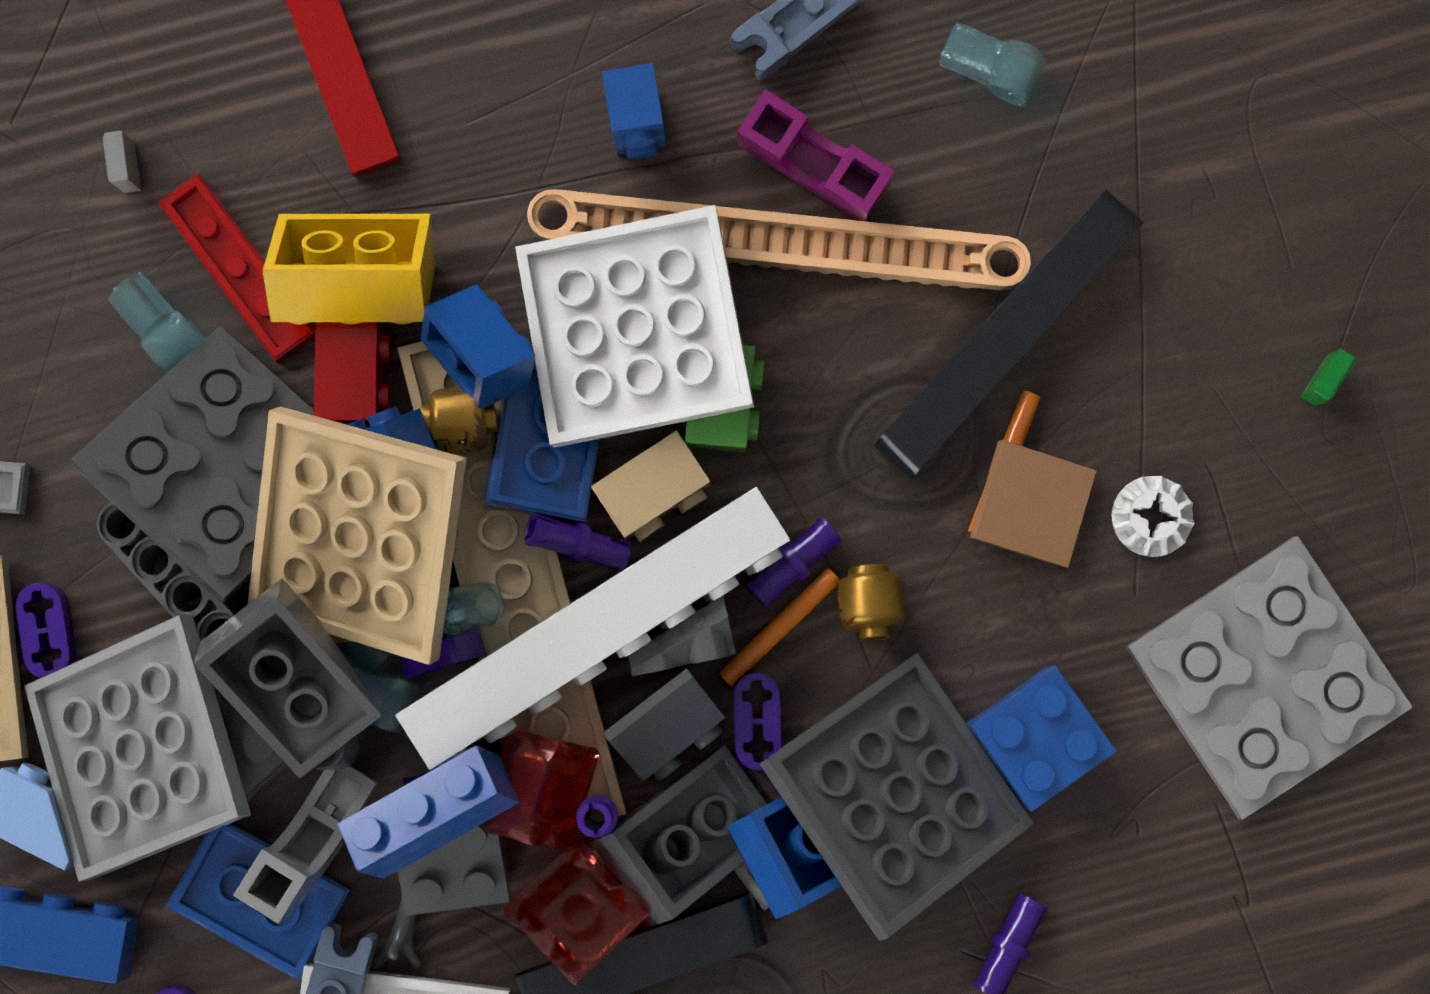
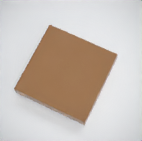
M1005 440L998 441L970 538L1068 568L1097 470Z

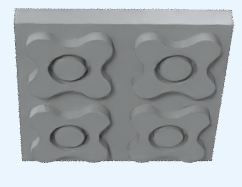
M1298 536L1284 542L1125 647L1237 818L1242 820L1413 708Z
M193 615L173 617L24 686L78 882L95 879L251 815L213 684L194 665L200 639Z

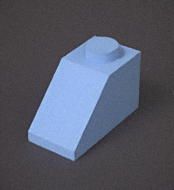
M22 762L20 767L1 768L0 838L62 870L74 868L51 782L48 781V772L27 762Z

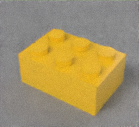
M279 214L263 267L271 322H290L297 325L310 322H341L348 325L361 322H392L401 325L423 322L425 306L429 305L436 266L431 214Z

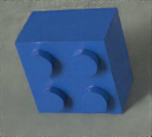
M1046 666L966 723L1020 804L1031 812L1117 752L1056 666Z
M782 797L727 826L775 919L800 910L842 886Z

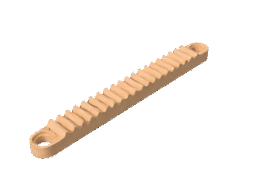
M552 189L544 190L531 200L527 210V217L533 233L540 240L545 241L712 205ZM556 203L562 205L567 211L566 223L556 230L544 228L539 222L540 211L548 204ZM716 206L727 264L739 263L743 266L759 265L763 268L778 267L783 270L798 269L802 272L818 271L822 274L838 273L842 276L857 275L862 278L876 277L881 280L895 279L901 282L914 281L926 285L934 283L945 287L959 286L964 289L982 288L991 290H1010L1018 286L1028 274L1031 266L1030 253L1026 246L1018 239L1009 236ZM1006 250L1013 253L1018 260L1017 272L1010 277H1002L993 272L990 266V259L995 252Z

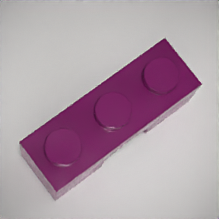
M766 89L737 131L738 147L856 221L868 220L890 186L895 172L853 144L849 148H844L831 142L809 124L807 115Z

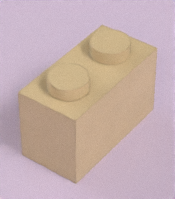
M676 430L592 485L591 488L623 537L629 540L636 536L638 541L642 542L665 526L661 520L665 515L676 508L682 514H685L705 501L708 497L704 490L711 486V482Z

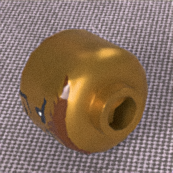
M459 387L435 390L430 395L429 403L421 404V412L436 450L450 454L478 452L484 450L487 446L488 433L498 432L495 403L485 408H478L474 400Z
M870 564L852 567L848 569V576L838 583L837 593L841 626L848 631L859 633L860 641L872 642L889 639L890 629L897 628L904 623L906 609L903 581L900 576L889 572L887 565Z

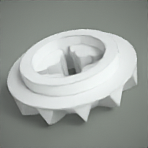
M1163 476L1140 477L1127 484L1115 499L1112 508V523L1119 540L1134 553L1148 557L1167 555L1186 543V539L1195 524L1192 511L1193 502L1187 497L1181 485ZM1158 495L1157 503H1160V512L1174 519L1173 521L1157 524L1155 531H1152V535L1149 537L1148 520L1141 518L1139 514H1134L1133 510L1140 511L1151 508L1153 501L1156 500Z

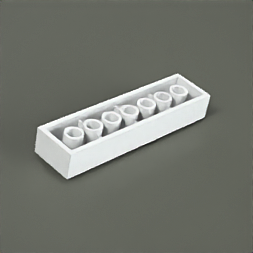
M755 487L401 710L395 716L429 770L468 750L467 746L483 736L487 742L492 743L517 727L512 718L528 708L532 714L535 713L536 715L560 700L562 696L557 689L572 680L576 686H581L604 672L607 668L602 661L614 652L617 653L619 658L627 657L649 643L651 638L647 631L658 624L662 630L670 629L693 615L695 610L691 603L700 597L704 599L705 603L711 600L714 601L738 586L739 582L735 578L736 574L743 570L746 571L748 576L755 572L758 573L782 558L783 555L778 548L790 541L758 488Z

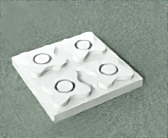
M715 205L515 247L549 443L553 448L755 407L718 211Z

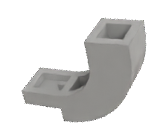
M352 765L341 770H324L288 827L270 847L261 849L233 896L278 924L285 921L311 892L345 843L337 823L362 810L379 782Z

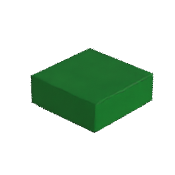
M1341 348L1328 354L1300 397L1314 406L1330 401L1355 364V357Z

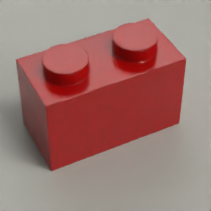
M316 322L314 416L346 425L364 418L366 426H370L367 419L368 416L392 408L391 383H384V363L392 362L393 340L391 333H385V326L381 322H361L353 325L341 322Z

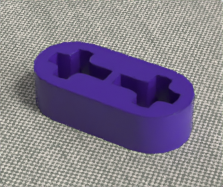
M33 583L26 586L19 593L16 600V614L23 658L27 669L33 675L43 678L76 662V646L69 603L66 594L55 585ZM39 593H42L43 598L53 600V608L45 612L47 624L45 628L42 615L40 613H32L31 604L39 601ZM46 634L49 636L51 648L60 649L62 653L60 659L54 660V669L52 670L49 663H41L39 660V654L47 651Z
M479 630L442 640L440 658L430 665L399 656L404 679L482 658L487 656L481 631Z
M756 672L744 676L735 687V749L737 757L743 765L750 769L763 770L759 764L762 761H754L751 752H744L743 744L744 742L752 741L753 724H763L764 740L773 742V751L765 752L764 760L781 748L780 693L778 685L771 677ZM755 680L761 681L762 688L771 690L772 693L771 700L763 701L762 718H752L751 702L742 700V691L750 690L751 681Z

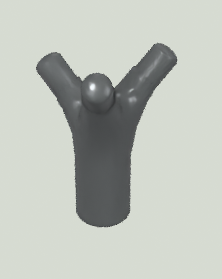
M402 897L391 933L381 951L373 958L371 965L373 970H376L389 958L395 960L399 952L405 955L412 968L415 969L421 965V961L415 952L413 940L414 926L418 914L405 915Z

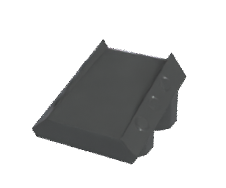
M724 595L697 608L693 615L674 627L659 632L651 638L649 643L630 654L629 662L632 676L736 654Z

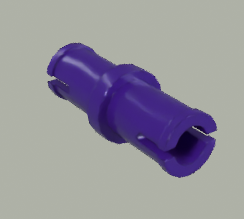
M534 513L530 517L525 529L524 540H526V545L537 546L564 554L566 561L578 564L584 560L621 572L626 567L630 557L631 546L629 541L593 532L589 525L581 522L570 525Z
M819 517L791 545L783 544L778 548L783 557L761 570L750 581H747L745 586L763 607L768 608L770 603L798 578L804 581L810 575L808 569L836 544H839L842 539L825 519Z
M593 795L586 798L579 805L576 812V822L579 829L585 835L603 837L615 828L618 822V810L609 798L603 795ZM591 808L598 809L604 814L605 822L600 825V823H596L591 819Z
M1018 893L1017 900L999 935L993 933L989 942L994 945L976 981L972 984V986L987 994H1005L1021 960L1027 962L1031 954L1027 948L1044 914L1048 911L1047 907L1023 894Z

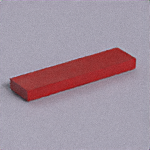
M285 0L352 175L358 177L401 160L340 0Z
M199 173L158 202L276 363L279 364L315 337V328L311 323L297 325L290 322H271L263 276L265 261Z

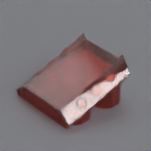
M521 730L498 739L503 747L500 758L521 803L483 823L489 834L508 837L531 846L539 847L542 844H546L560 849L573 846L578 831L576 812L579 805L588 796L600 755L595 747Z
M580 839L564 850L503 909L574 986L651 914L631 889L626 887L604 865V860L594 849L588 848Z

